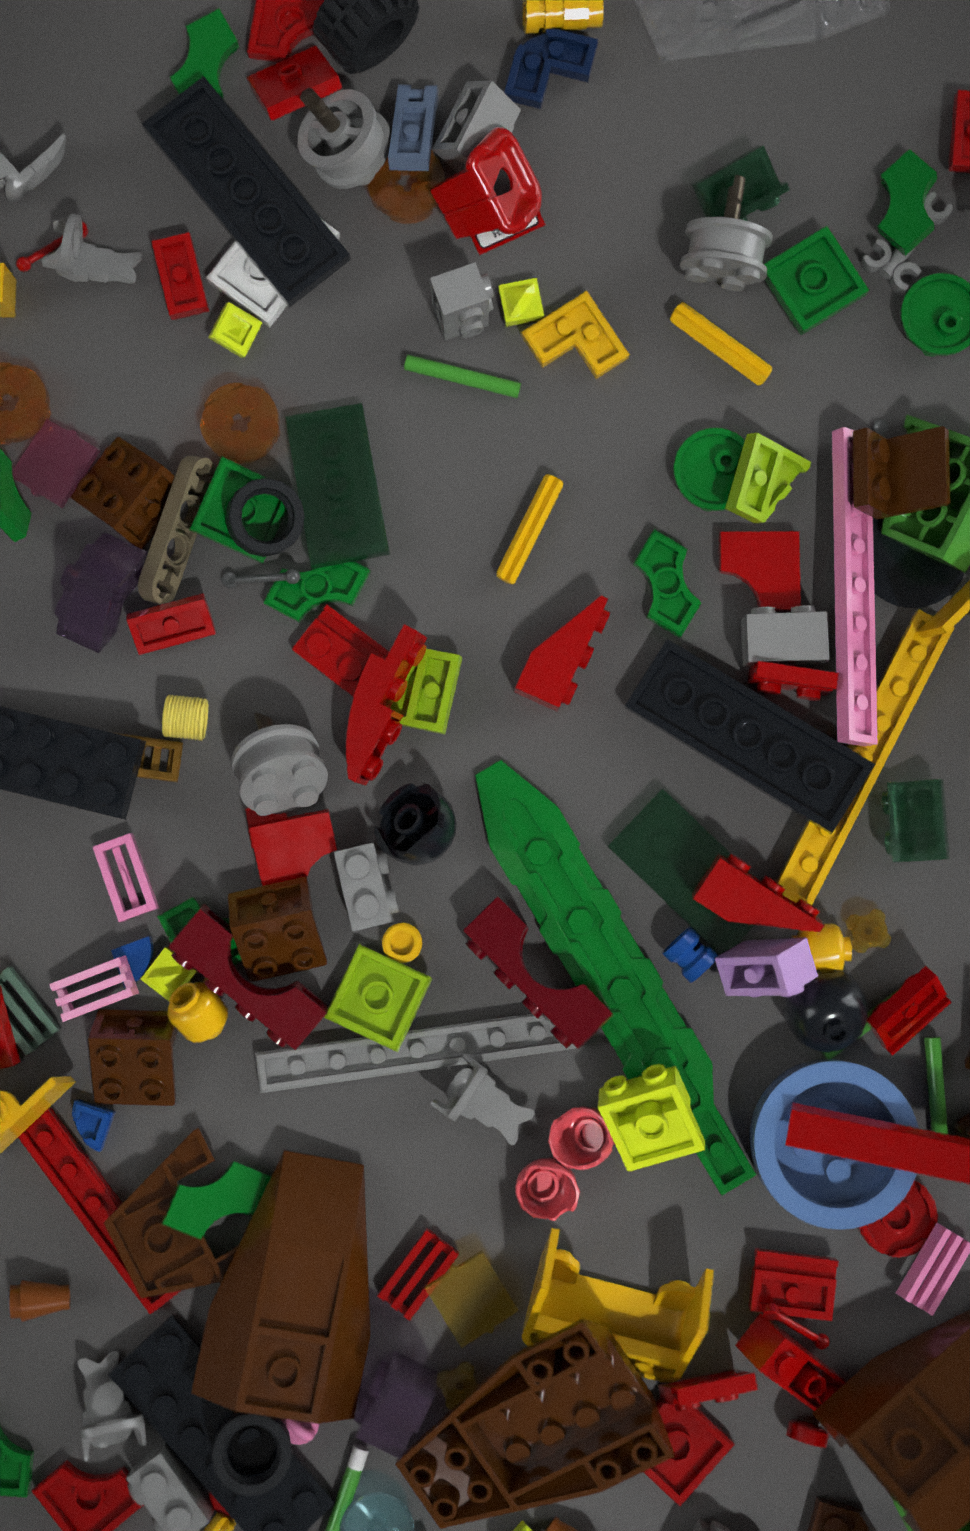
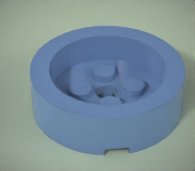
M823 1059L801 1063L786 1070L766 1088L757 1102L750 1123L749 1140L755 1171L761 1183L784 1209L809 1224L827 1229L843 1230L871 1224L883 1218L900 1204L910 1190L917 1173L785 1145L792 1103L918 1128L912 1108L893 1083L865 1066L839 1059Z

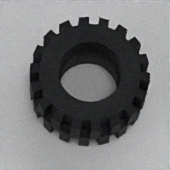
M324 0L316 14L313 32L345 72H349V74L362 73L383 62L404 42L418 18V1Z

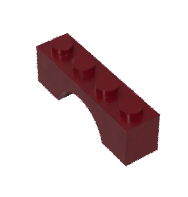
M497 896L463 930L470 937L465 943L466 946L481 961L488 956L498 966L493 972L495 976L509 990L516 985L526 995L521 1001L523 1005L537 1019L544 1014L555 1025L550 1032L566 1049L571 1044L580 1049L614 1016L613 1013L584 984L571 989L557 990L547 988L531 977L523 959V945L529 928Z
M203 904L168 946L174 951L171 955L172 958L183 968L190 971L194 967L205 976L204 984L215 994L223 996L225 993L237 1003L235 1009L244 1018L251 1022H254L255 1019L259 1020L268 1028L266 1034L276 1044L283 1048L288 1044L296 1051L327 1014L328 1005L298 980L278 988H264L247 981L238 972L232 960L231 941L233 935L230 930V924Z

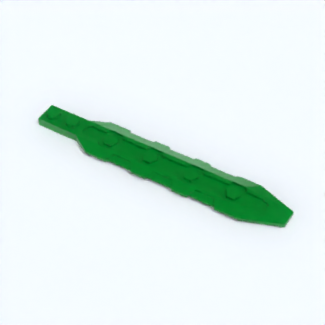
M502 760L476 774L489 847L510 883L517 886L541 926L539 929L541 935L552 953L558 955L576 987L584 984L613 1013L614 1016L601 1029L624 1065L622 1070L627 1079L630 1080L642 1076L646 1068L655 1064H662L665 1066V1069L676 1066L690 1096V1108L705 1139V1150L697 1152L696 1155L720 1195H725L756 1176L755 1171L714 1105L712 1061L692 1028H687L662 987L664 983L650 958L644 957L620 917L622 914L609 890L603 889L579 849L580 842L558 806Z

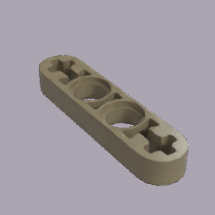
M189 455L178 466L139 577L138 591L145 601L165 604L171 602L177 593L197 536L196 533L189 529L216 470L214 463L208 458ZM186 501L188 505V513L186 518L182 521L180 518V509L182 504ZM174 539L175 551L168 558L167 546L169 541Z

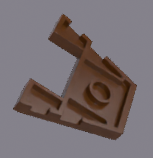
M199 1128L193 1130L104 1222L141 1298L221 1283L238 1247L236 1246L215 1258L204 1236L201 1240H198L162 1225V1221L178 1186L177 1181L215 1161Z

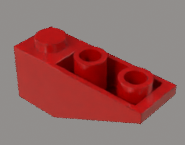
M602 595L531 652L514 693L558 712L561 703L569 706L578 687V684L572 681L578 667L586 669L595 649L588 645L594 631L602 634L611 612L604 609L608 598Z
M718 853L692 892L695 901L729 922L811 932H821L824 927L821 919L817 918L820 913L817 908L801 898L794 903L782 895L786 890L782 885L766 875L760 881L748 873L751 866L732 853L728 858Z
M761 1313L735 1345L762 1374L814 1411L847 1382L772 1321L763 1318Z

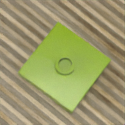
M359 944L324 1018L398 1052L430 986L432 978Z

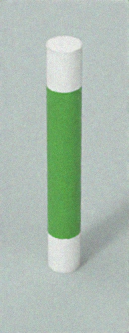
M354 1444L325 1531H343L369 1453V1449L366 1446Z

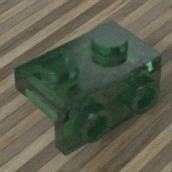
M764 145L756 146L692 184L706 217H724L728 187L733 186L735 175L745 177L746 181L742 203H740L742 206L739 218L748 221L747 215L757 209L763 212L778 205L781 202L780 196L790 190L787 182H779Z
M943 779L887 782V791L882 792V808L884 814L889 815L890 831L885 832V848L887 854L892 855L893 862L950 859Z

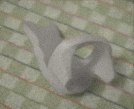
M64 133L20 173L0 152V190L5 187V198L8 201L17 202L22 199L27 191L35 190L58 167L65 152L66 136Z
M72 213L66 218L53 220L54 231L63 234L62 243L57 251L42 258L43 267L55 269L58 275L74 282H88L89 280L104 283L109 281H120L128 284L136 282L137 275L133 269L142 260L141 252L115 253L112 249L96 248L94 244L83 242L82 217L80 214Z
M463 1054L461 1058L473 1068H463L456 1074L447 1089L448 1105L436 1099H433L431 1105L453 1122L456 1121L459 1115L470 1120L475 1117L486 1127L493 1126L498 1129L509 1144L515 1145L518 1140V1125L531 1120L535 1115V1111L511 1101L508 1093L495 1086L496 1081L487 1074L488 1069L466 1054Z
M117 1351L109 1352L99 1363L87 1358L77 1361V1366L85 1381V1389L82 1395L86 1410L82 1412V1428H80L85 1461L89 1460V1444L98 1448L116 1445L125 1441L133 1430L138 1445H146L143 1414L132 1415L129 1402L124 1401L122 1390L108 1375L118 1365L119 1352Z

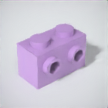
M807 938L745 940L715 958L726 996L760 997L780 995L782 997H789L803 992L804 985L818 977Z

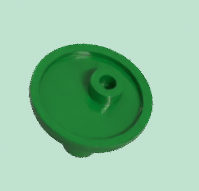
M936 273L923 277L908 290L903 299L900 309L903 330L911 343L926 356L953 355L970 346V283L959 276L948 273Z
M723 428L703 429L688 437L680 446L673 467L676 485L684 498L707 512L726 510V504L745 439L737 433Z

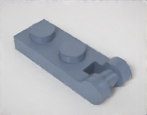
M407 84L398 85L388 154L389 170L429 171L435 116L438 109L437 85H425V89H411V85Z

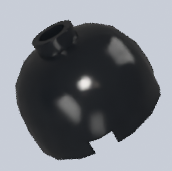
M409 783L394 791L382 804L379 813L383 816L380 828L375 825L374 830L377 845L387 855L402 863L416 866L432 863L444 855L456 835L457 821L452 805L435 788L426 783L420 786Z
M817 970L818 977L805 984L803 992L785 997L787 1003L783 1012L789 1028L800 1043L813 1050L822 1052L842 1050L853 1044L864 1030L868 1018L865 996L854 977L842 970H834L835 973L822 974L821 970Z

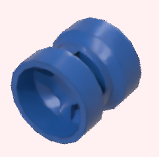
M691 926L677 936L662 952L669 962L677 963L681 967V974L689 983L699 978L715 962V958L719 956L711 947H705L699 941L700 935Z

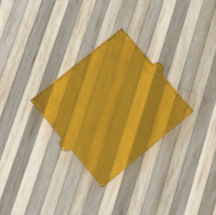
M482 1250L458 1266L455 1264L450 1265V1271L425 1286L427 1293L461 1348L486 1332L489 1334L493 1333L496 1325L518 1312L516 1305Z

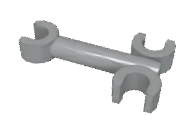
M933 191L925 199V210L934 222V225L945 222L952 212L953 205L949 203L942 212L934 211L931 203L937 194ZM877 239L872 249L880 254L881 260H873L870 256L865 255L860 265L867 272H879L883 278L890 280L892 290L898 295L903 296L909 286L901 280L900 275L906 274L916 280L921 273V269L915 263L905 262L913 250L906 256L896 248L891 253L888 243Z

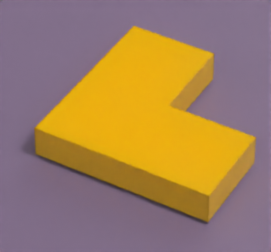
M587 291L521 332V337L542 368L575 348L595 379L626 361L630 355Z

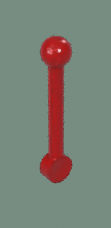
M82 222L83 238L88 235V228ZM63 236L28 257H19L16 260L17 269L21 272L29 271L31 264L59 248Z
M769 1303L762 1307L763 1318L766 1320L781 1322L812 1340L814 1345L820 1350L828 1348L830 1340L826 1334H816L780 1313L779 1307L775 1304Z

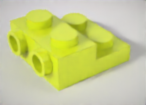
M655 1064L646 1068L640 1077L627 1080L624 1076H615L607 1080L603 1088H599L598 1109L628 1172L705 1150V1139L690 1108V1096L676 1066L665 1069L664 1065Z

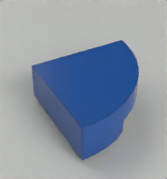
M147 936L111 950L114 959L126 955L136 983L150 965L154 952L152 936Z
M76 1099L74 1100L72 1117L76 1128L85 1144L100 1152L103 1150L116 1111Z

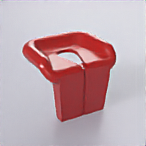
M495 127L488 132L469 154L465 169L434 185L430 190L456 239L495 229L504 234L519 233L530 224L539 212L542 204L539 182L519 142L508 129L503 127ZM500 169H503L508 175L510 189L508 192L497 196L493 188Z

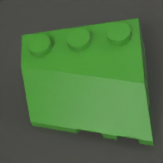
M906 414L904 428L907 430V434L940 427ZM949 430L950 504L884 518L881 533L940 563L966 573L970 565V437Z

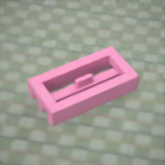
M133 833L93 846L118 922H124L133 917L159 909ZM124 844H126L146 901L144 905L140 903L121 848ZM111 849L133 908L126 911L106 851Z
M126 955L49 984L51 990L57 993L58 998L55 999L57 1007H62L63 1014H60L62 1022L139 994ZM118 967L121 974L70 994L66 988ZM124 982L126 990L76 1009L72 1005V1001Z
M936 1223L897 1289L896 1294L933 1316L968 1257L970 1242L941 1224Z

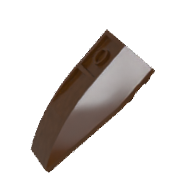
M283 1150L209 1306L191 1394L237 1412L314 1424L354 1419L371 1336L364 1164Z
M969 1309L874 1357L812 1413L841 1448L847 1444L907 1513L902 1519L913 1531H959L970 1520Z
M582 1318L510 1356L396 1459L395 1465L438 1527L442 1529L603 1492L674 1457V1451L653 1394L608 1328Z

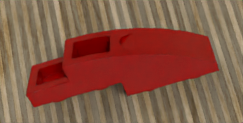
M405 624L385 660L373 653L370 654L361 673L351 705L346 736L348 779L365 786L369 780L373 781L379 774L383 766V759L381 757L387 745H392L400 735L402 730L400 721L403 715L390 707L393 702H398L403 696L408 684L405 679L412 666L416 667L421 662L427 648L424 643L428 637Z

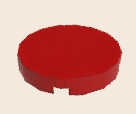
M914 1180L910 1190L899 1205L883 1218L871 1224L858 1227V1231L866 1243L881 1254L897 1258L915 1255L922 1249L938 1221L935 1200L925 1186Z

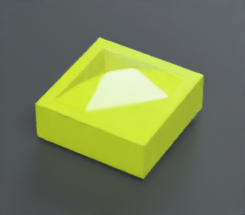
M537 278L498 285L506 327L539 321L544 318Z
M227 302L208 338L237 356L244 358L263 322L232 303Z
M165 947L141 977V980L169 1001L172 993L181 985L190 983L198 971L194 967L190 971L183 968L172 958L171 955L174 951L169 947Z

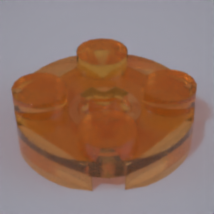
M432 149L429 171L389 170L387 158L383 166L375 174L373 180L368 183L369 196L374 207L378 211L380 209L383 214L388 215L390 220L402 224L417 223L427 219L433 213V209L438 206L430 190L434 185L445 180V174L442 164L434 155ZM409 175L410 178L417 180L416 183L411 185L410 191H404L402 185H396V181L401 180V176Z
M0 362V407L4 404L2 397L7 394L12 398L17 396L19 398L13 411L8 409L0 410V443H18L33 437L50 419V397L43 381L30 368L12 365L8 362Z
M229 383L215 390L207 398L200 428L207 445L217 456L224 457L237 464L250 463L264 457L279 440L281 432L280 416L274 401L263 389L243 385V383ZM237 414H240L242 418H247L248 416L251 418V421L247 424L248 429L244 432L230 429L235 424L233 417Z

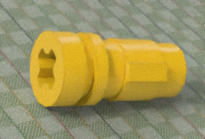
M523 0L522 17L525 34L539 33V29L546 33V29L586 30L587 28H601L603 25V0Z

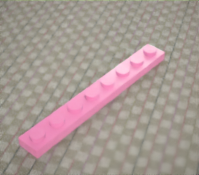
M842 427L832 431L836 673H839L836 689L837 742L866 747L878 744L873 517L854 508V430Z

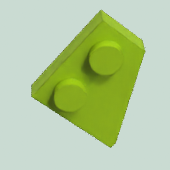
M759 433L747 434L725 509L752 523H765L774 512L776 504L784 499L792 490L790 483L799 473L807 472L811 461Z
M426 648L421 662L416 667L412 666L405 679L408 684L403 696L398 702H393L390 707L403 715L400 721L402 726L445 735L463 659L460 655Z

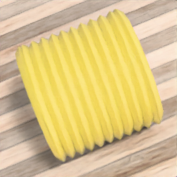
M170 694L166 696L162 716L163 736L176 737L177 739L179 737L181 739L187 738L188 740L191 738V740L195 739L196 741L198 739L202 741L205 738L207 729L208 700L199 697L192 698V696L185 697Z

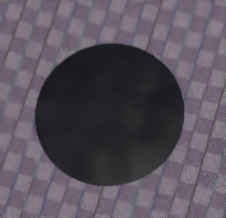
M873 518L874 594L896 606L921 608L938 603L955 590L962 580L964 572L940 563L883 535L881 531L884 518Z

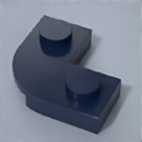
M546 29V34L538 35L528 40L525 44L518 46L504 93L514 103L541 109L550 74L588 83L599 39L559 29Z

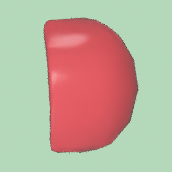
M584 1106L571 1108L560 1117L554 1119L548 1138V1144L553 1157L564 1167L577 1170L590 1169L601 1164L613 1151L612 1147L615 1144L600 1111L597 1108Z
M540 1158L532 1161L518 1174L515 1184V1195L520 1208L533 1218L556 1221L559 1216L567 1211L573 1212L577 1207L580 1191L572 1170L564 1167L554 1158Z

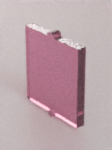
M46 419L13 469V479L31 489V494L35 497L41 495L63 509L100 451L80 439L76 431H67Z

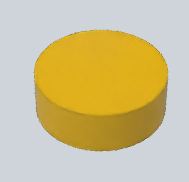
M408 923L392 925L386 930L382 939V947L386 956L399 963H407L414 960L421 952L423 945L419 930Z

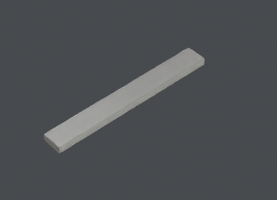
M532 1013L408 1030L398 1052L366 1037H357L301 1045L296 1051L292 1047L258 1051L255 1053L260 1093L468 1064L461 1058L463 1054H466L476 1062L576 1049V1047L571 1044L566 1049L552 1035L550 1030L555 1025L544 1014L537 1019Z

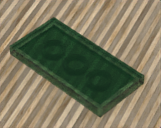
M357 403L286 416L285 420L298 495L305 515L304 529L312 569L390 555L363 404Z
M663 788L607 846L720 955L735 947L755 926L753 924L726 921L693 899L692 892L718 853L725 858H728L731 853Z

